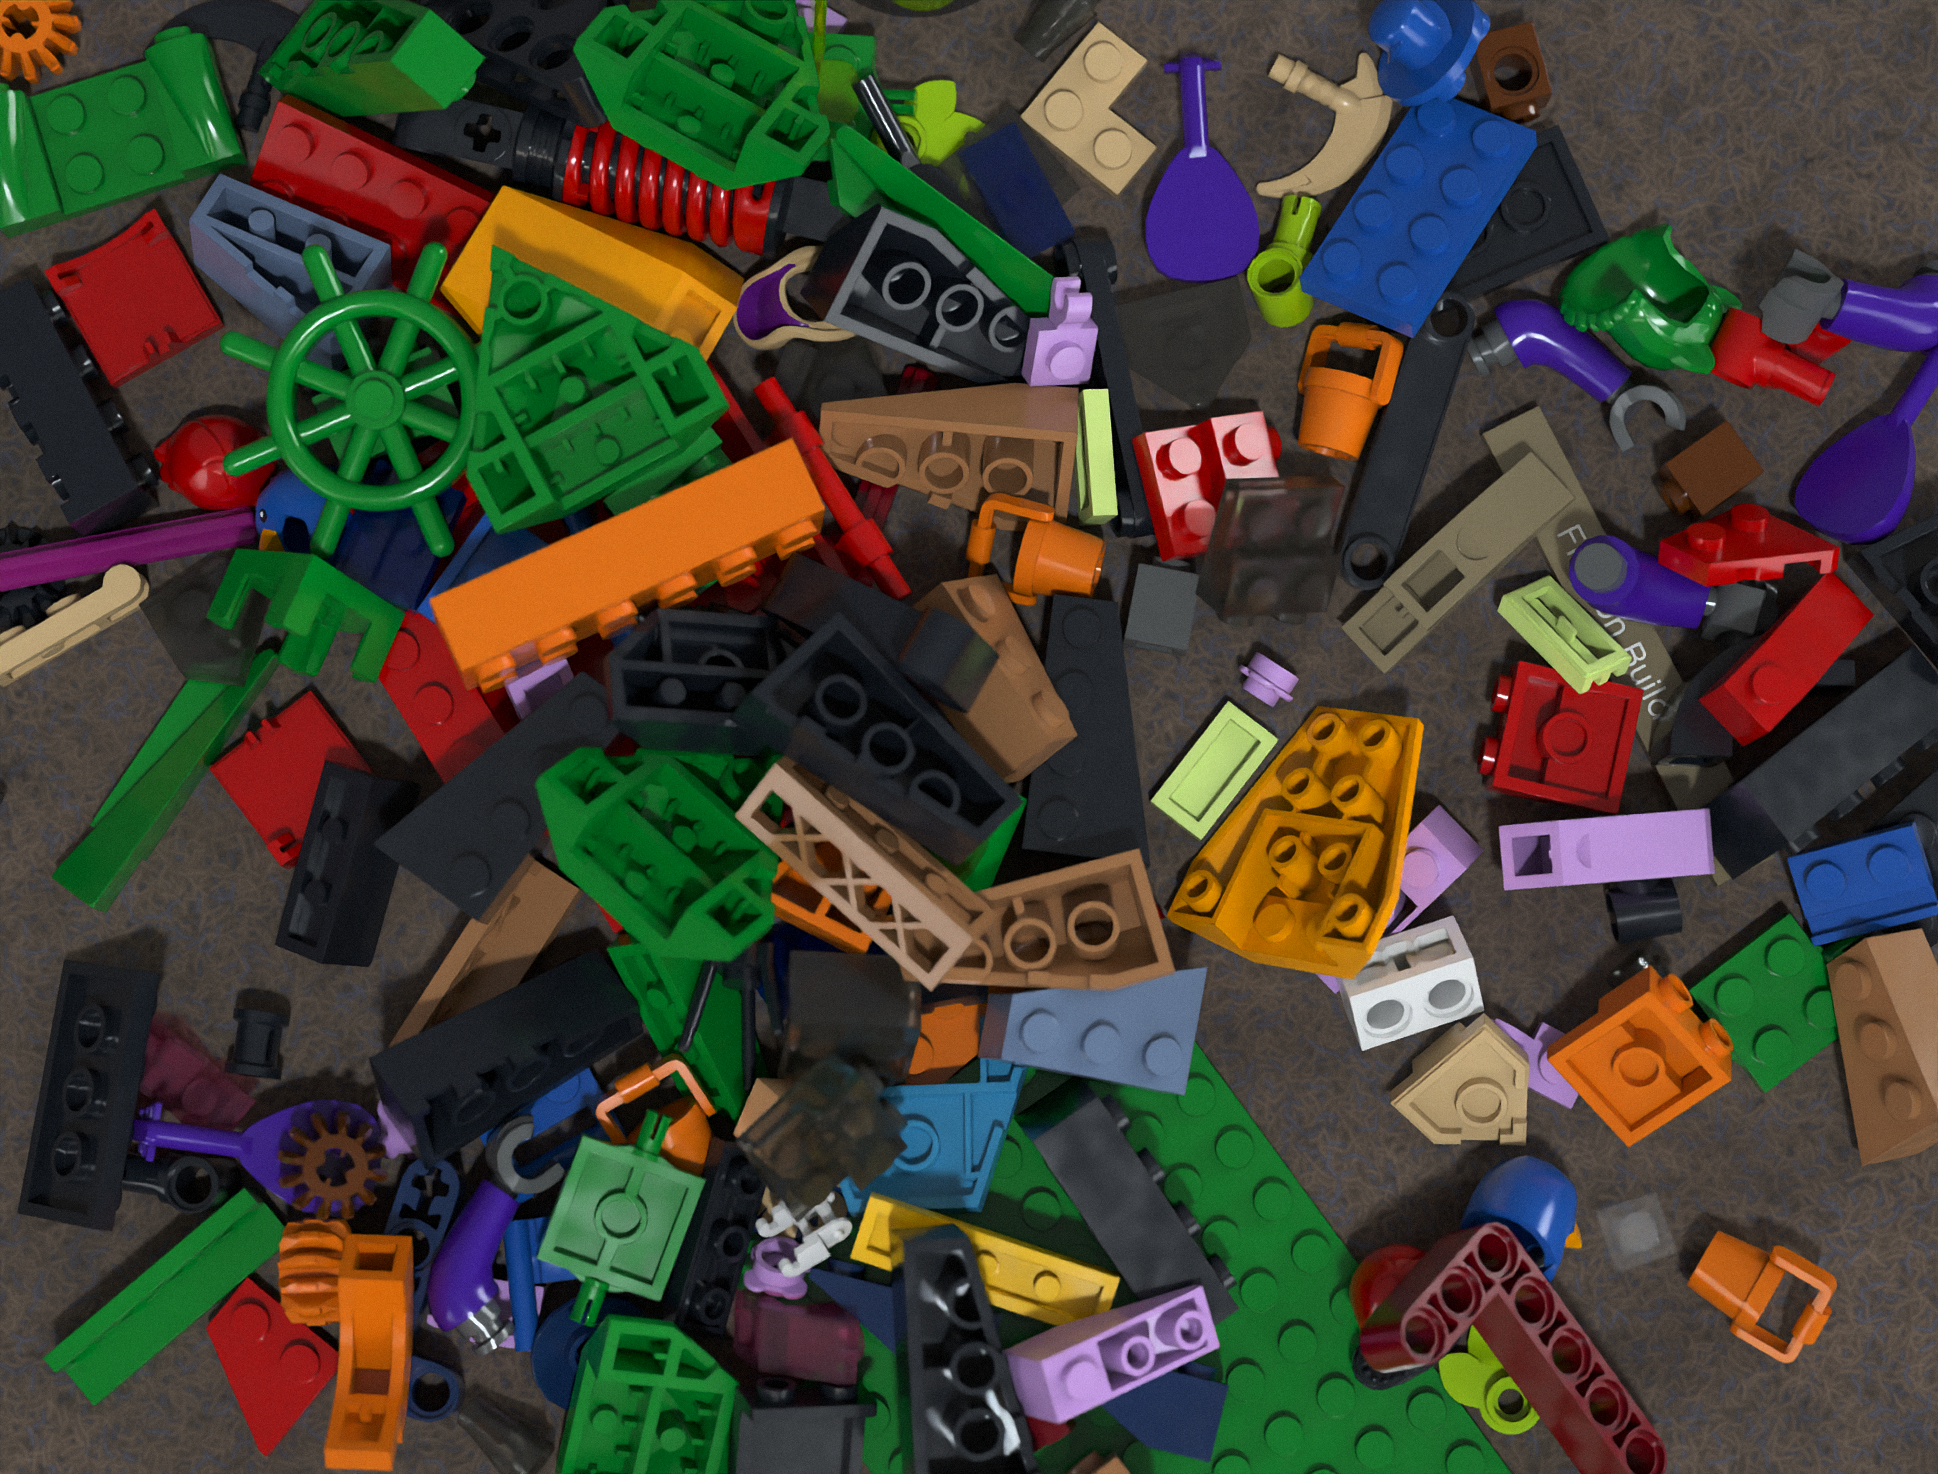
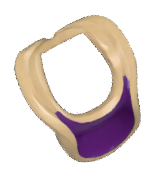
M807 246L796 249L743 284L738 308L733 315L736 332L747 346L756 350H772L784 346L793 338L817 342H834L857 336V334L824 321L812 322L804 320L793 312L788 303L786 295L787 282L796 274L811 271L823 246Z

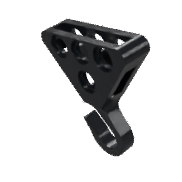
M436 0L426 7L431 9L479 51L485 59L492 61L479 65L475 71L476 81L584 128L598 127L608 121L573 49L576 40L604 8L625 4L629 9L630 0ZM478 15H488L489 20L487 23L482 24ZM501 44L505 45L503 52L499 51ZM542 62L546 63L544 70L540 68ZM517 73H520L532 80L518 82L515 81V76ZM558 91L563 92L567 100L557 99Z

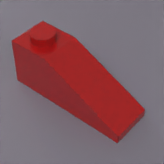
M1833 572L1824 573L1698 701L1742 746H1745L1767 734L1813 688L1874 614Z

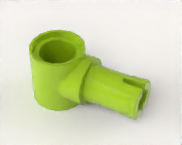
M1287 195L1282 199V209L1273 241L1265 247L1264 252H1261L1252 260L1247 271V281L1262 318L1269 324L1280 328L1292 327L1301 323L1309 316L1314 306V296L1302 292L1300 276L1313 258L1310 248L1317 220L1321 215L1322 206L1316 200L1302 196L1299 207H1296L1298 202L1296 195ZM1292 283L1289 288L1280 293H1270L1279 284Z

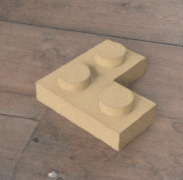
M1098 22L1028 106L1019 120L1022 125L1115 199L1120 197L1157 151V147L1110 110L1147 66V59Z

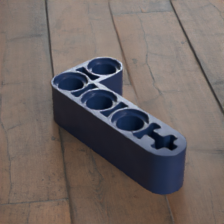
M447 1158L428 1170L424 1169L418 1159L408 1166L402 1177L383 1234L402 1236L407 1230L418 1229L425 1234L430 1245L426 1260L420 1265L414 1266L413 1343L406 1413L407 1417L425 1422H435L454 1414L462 1405L466 1391L464 1379L455 1367L446 1362L413 1352L429 1304L426 1289L431 1265L458 1217L465 1196L466 1181L464 1174L456 1163ZM438 1167L442 1170L441 1181L450 1185L447 1196H435L428 1212L430 1215H441L439 1226L425 1219L407 1218L406 1214L409 1206L414 1210H423L427 1198V1190L418 1186L419 1179L422 1175L433 1176ZM428 1373L442 1376L449 1385V1400L440 1410L429 1409L419 1400L417 1393L418 1384Z

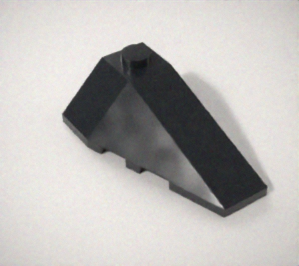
M877 203L828 237L800 291L801 296L824 322L984 386L1008 383L1028 384L1021 373L1030 318L932 225Z

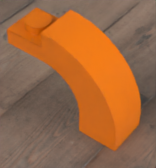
M346 1234L337 1278L340 1310L339 1363L334 1402L324 1447L325 1468L392 1471L397 1443H402L410 1385L414 1320L412 1236Z

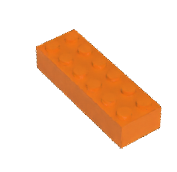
M793 438L430 598L429 602L435 623L466 690L468 691L480 685L482 692L488 693L515 681L519 677L516 669L537 659H540L543 666H549L578 652L575 642L598 632L602 639L606 640L632 629L638 624L635 618L636 615L658 605L659 608L663 609L683 607L697 598L694 589L718 579L721 587L739 582L756 572L754 562L775 553L778 554L780 560H786L793 553L801 554L815 545L813 536L821 533L825 507Z

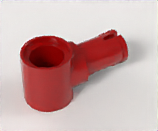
M1728 307L1709 346L1715 357V366L1710 373L1748 390H1752L1755 384L1762 388L1768 384L1819 407L1825 399L1836 373L1785 349V343L1776 341L1761 332L1762 319L1739 309Z

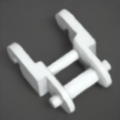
M822 1188L815 1190L799 1201L793 1195L771 1208L773 1222L768 1223L765 1218H760L756 1221V1229L762 1237L775 1236L793 1224L799 1227L804 1235V1243L794 1249V1255L797 1260L791 1263L788 1258H783L778 1263V1267L785 1277L798 1276L830 1257L831 1255L827 1249L843 1241L851 1232L852 1223L850 1220L843 1217L837 1218L831 1208L835 1200V1195L831 1189ZM820 1215L825 1225L813 1232L807 1221Z

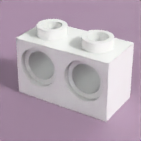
M1454 915L1380 939L1373 956L1354 980L1336 977L1346 1015L1362 1051L1484 1011L1473 956Z

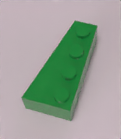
M314 0L258 74L284 96L289 94L334 117L447 109L451 102L461 99L471 89L476 79L475 71L485 57L431 9L410 1Z

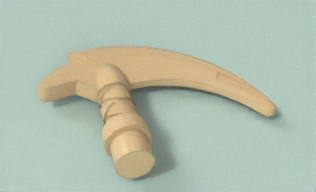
M1362 52L1359 55L1356 78L1340 86H1337L1332 81L1330 82V80L1328 81L1327 78L1319 74H1315V72L1312 73L1313 71L1307 69L1309 65L1299 60L1294 62L1279 54L1268 77L1284 85V89L1292 93L1297 91L1301 94H1306L1305 96L1315 101L1318 100V102L1325 106L1328 105V108L1336 111L1335 122L1325 146L1309 164L1282 179L1259 183L1256 186V193L1258 195L1283 199L1287 195H1296L1297 199L1302 198V196L1311 197L1319 195L1344 184L1369 162L1383 140L1392 109V99L1388 96H1383L1379 85L1378 73L1369 54Z

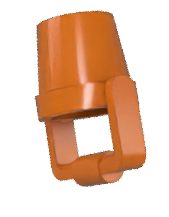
M1342 322L1339 326L1319 325L1312 331L1298 381V390L1300 394L1304 395L1297 442L1299 447L1334 459L1345 461L1359 460L1378 409H1381L1383 405H1387L1391 399L1404 349L1403 342L1400 339L1381 331L1377 325ZM1331 342L1338 343L1342 347L1375 350L1381 348L1373 380L1353 373L1325 368Z
M993 493L987 497L981 507L979 519H974L971 523L965 558L970 561L967 578L983 576L985 564L990 562L997 527L994 523L996 510L1030 518L1019 550L1013 584L1001 581L1011 602L1033 606L1037 602L1038 595L1054 597V594L1093 599L1103 567L1106 552L1105 539L1054 521L1055 509L1049 505L1002 493Z
M667 1055L653 1065L647 1061L614 1081L615 1088L598 1098L596 1102V1117L614 1144L631 1143L635 1145L643 1121L635 1127L626 1139L609 1111L623 1102L628 1104L659 1085L661 1079L677 1070L693 1095L677 1099L657 1110L659 1116L651 1136L654 1134L661 1113L671 1116L673 1121L670 1123L659 1154L665 1157L672 1165L702 1175L712 1137L715 1136L706 1117L715 1114L717 1108L682 1055Z
M1718 1230L1689 1279L1687 1287L1732 1319L1729 1329L1735 1336L1782 1363H1791L1797 1358L1804 1344L1812 1345L1816 1342L1831 1316L1832 1310L1828 1302L1836 1290L1837 1281L1831 1273L1786 1247L1775 1245L1769 1253ZM1786 1271L1820 1290L1816 1298L1808 1300L1793 1326V1338L1790 1343L1783 1341L1756 1325Z

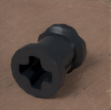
M234 1008L233 1019L238 1022L232 1060L225 1062L224 1072L281 1080L282 1070L277 1067L282 1028L289 1026L290 1016Z

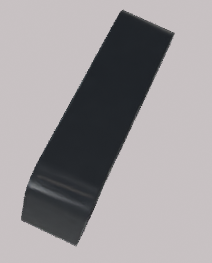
M793 553L760 608L768 617H777L808 639L837 612H840L917 692L963 714L969 713L1000 658L999 654L974 629L949 613L927 605L923 612H920L798 553Z

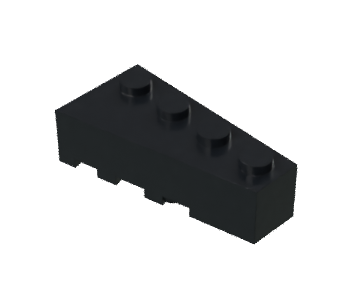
M1054 594L1045 671L1057 695L1064 702L1069 712V719L1077 736L1031 773L1021 854L1089 862L1139 848L1145 870H1148L1150 867V857L1118 602Z
M1915 645L1888 662L1823 712L1824 716H1820L1780 745L1777 748L1778 750L1727 786L1729 789L1699 808L1709 809L1713 855L1732 880L1782 848L1789 857L1798 853L1821 835L1814 825L1826 814L1832 822L1837 821L1864 800L1857 789L1870 780L1875 788H1878L1907 766L1900 756L1912 746L1920 754L1938 741V674Z
M595 948L581 956L566 959L555 968L368 1057L384 1112L424 1169L428 1170L644 1032L639 1005Z

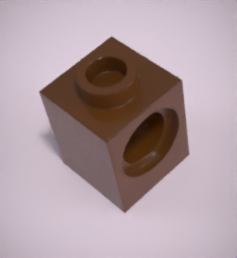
M1533 21L1488 32L1480 41L1469 66L1481 109L1519 125L1540 117L1539 109L1547 106L1553 92ZM1504 66L1514 67L1524 75L1526 87L1518 91L1506 90L1497 83L1494 71Z
M1726 420L1661 467L1656 474L1663 483L1657 486V490L1664 503L1674 515L1681 517L1686 513L1692 523L1695 524L1754 482L1764 470Z

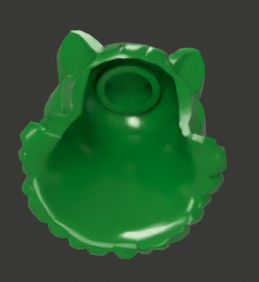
M1666 223L1649 228L1646 227L1634 232L1629 237L1621 236L1617 240H1611L1599 247L1596 252L1584 257L1583 261L1577 263L1572 272L1568 274L1557 296V299L1560 301L1558 308H1560L1559 312L1563 314L1564 321L1570 326H1575L1580 332H1585L1588 328H1591L1594 332L1599 330L1607 331L1633 360L1645 367L1668 371L1683 368L1694 373L1709 375L1715 366V357L1709 346L1721 319H1723L1728 307L1742 310V303L1735 295L1724 288L1709 285L1694 265L1680 255L1674 248L1670 238L1672 226Z

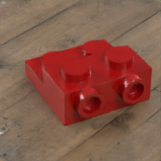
M1263 410L1214 417L1198 425L1144 432L1132 439L1162 562L1270 544L1294 533L1291 523L1297 515L1296 498L1288 487H1282L1276 465L1282 451L1281 439L1274 427L1266 426Z
M1523 661L1513 664L1510 668L1509 676L1498 674L1492 691L1490 711L1501 714L1496 737H1484L1478 756L1477 773L1487 775L1484 790L1545 804L1553 802L1609 816L1617 815L1644 689L1609 681L1598 686L1593 681L1589 691L1579 695L1553 668Z

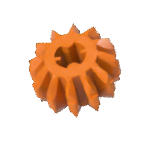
M0 0V75L5 80L12 81L23 71L26 80L30 84H38L41 77L40 66L44 64L54 75L62 74V65L55 57L59 52L67 56L78 55L77 45L67 37L76 34L82 29V24L78 17L68 14L73 6L72 0ZM26 19L36 29V32L27 39L16 28Z
M328 1216L326 1221H320L315 1217H309L299 1221L288 1222L283 1230V1238L279 1242L280 1257L277 1263L279 1268L278 1286L281 1290V1305L291 1323H301L307 1326H327L328 1324H333V1322H340L337 1278L346 1234H352L351 1227L345 1219H330Z

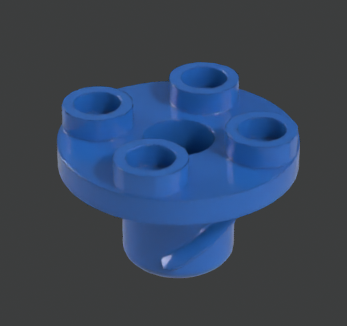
M1382 0L1372 12L1368 23L1370 39L1383 49L1378 67V80L1382 91L1396 103L1403 106L1421 105L1434 98L1445 102L1455 97L1465 83L1466 74L1464 70L1471 62L1480 41L1489 31L1491 25L1490 17L1481 10L1474 0Z

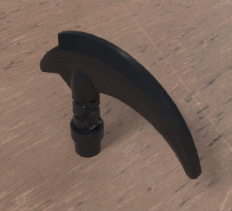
M211 0L179 14L158 33L170 28L186 26L191 29V33L205 34L207 39L235 42L255 52L257 56L252 69L253 73L248 81V89L240 95L237 105L239 112L235 125L244 131L259 133L263 118L267 117L271 106L269 94L272 92L273 86L259 75L258 72L300 17L277 4L265 0ZM154 38L151 40V42L148 44L145 50L155 45Z

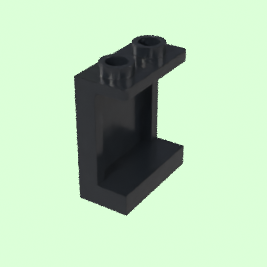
M841 1374L823 1376L820 1378V1382L795 1383L787 1378L765 1377L759 1379L757 1385L735 1386L729 1474H861L866 1417L877 1416L878 1402L861 1381Z

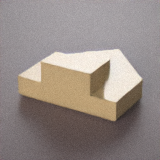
M1484 1013L1467 1028L1458 1021L1412 1060L1413 1073L1389 1092L1390 1104L1434 1144H1461V1140H1499V1145L1526 1146L1527 1091L1529 1085L1528 1054Z

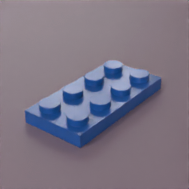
M1434 98L1424 104L1412 106L1300 276L1302 292L1414 338L1537 147L1536 131L1454 98L1445 102Z

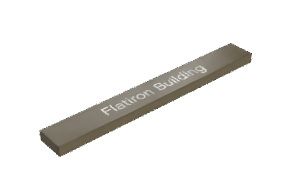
M1537 406L1483 433L1480 438L1500 476L1505 474L1527 454L1533 452L1576 497L1533 540L1554 580L1632 657L1627 672L1618 677L1611 673L1608 681L1644 689L1635 736L1651 765V749L1659 717L1667 701L1681 684L1682 679L1654 625L1628 621L1593 609L1573 589L1569 578V563L1576 548L1585 540L1598 535H1606L1543 412ZM1725 762L1713 768L1651 765L1674 811L1697 810L1729 789L1727 786L1734 782ZM1713 855L1715 874H1708L1713 886L1716 887L1732 878ZM1769 856L1768 858H1766L1759 864L1755 865L1754 867L1774 858V856Z

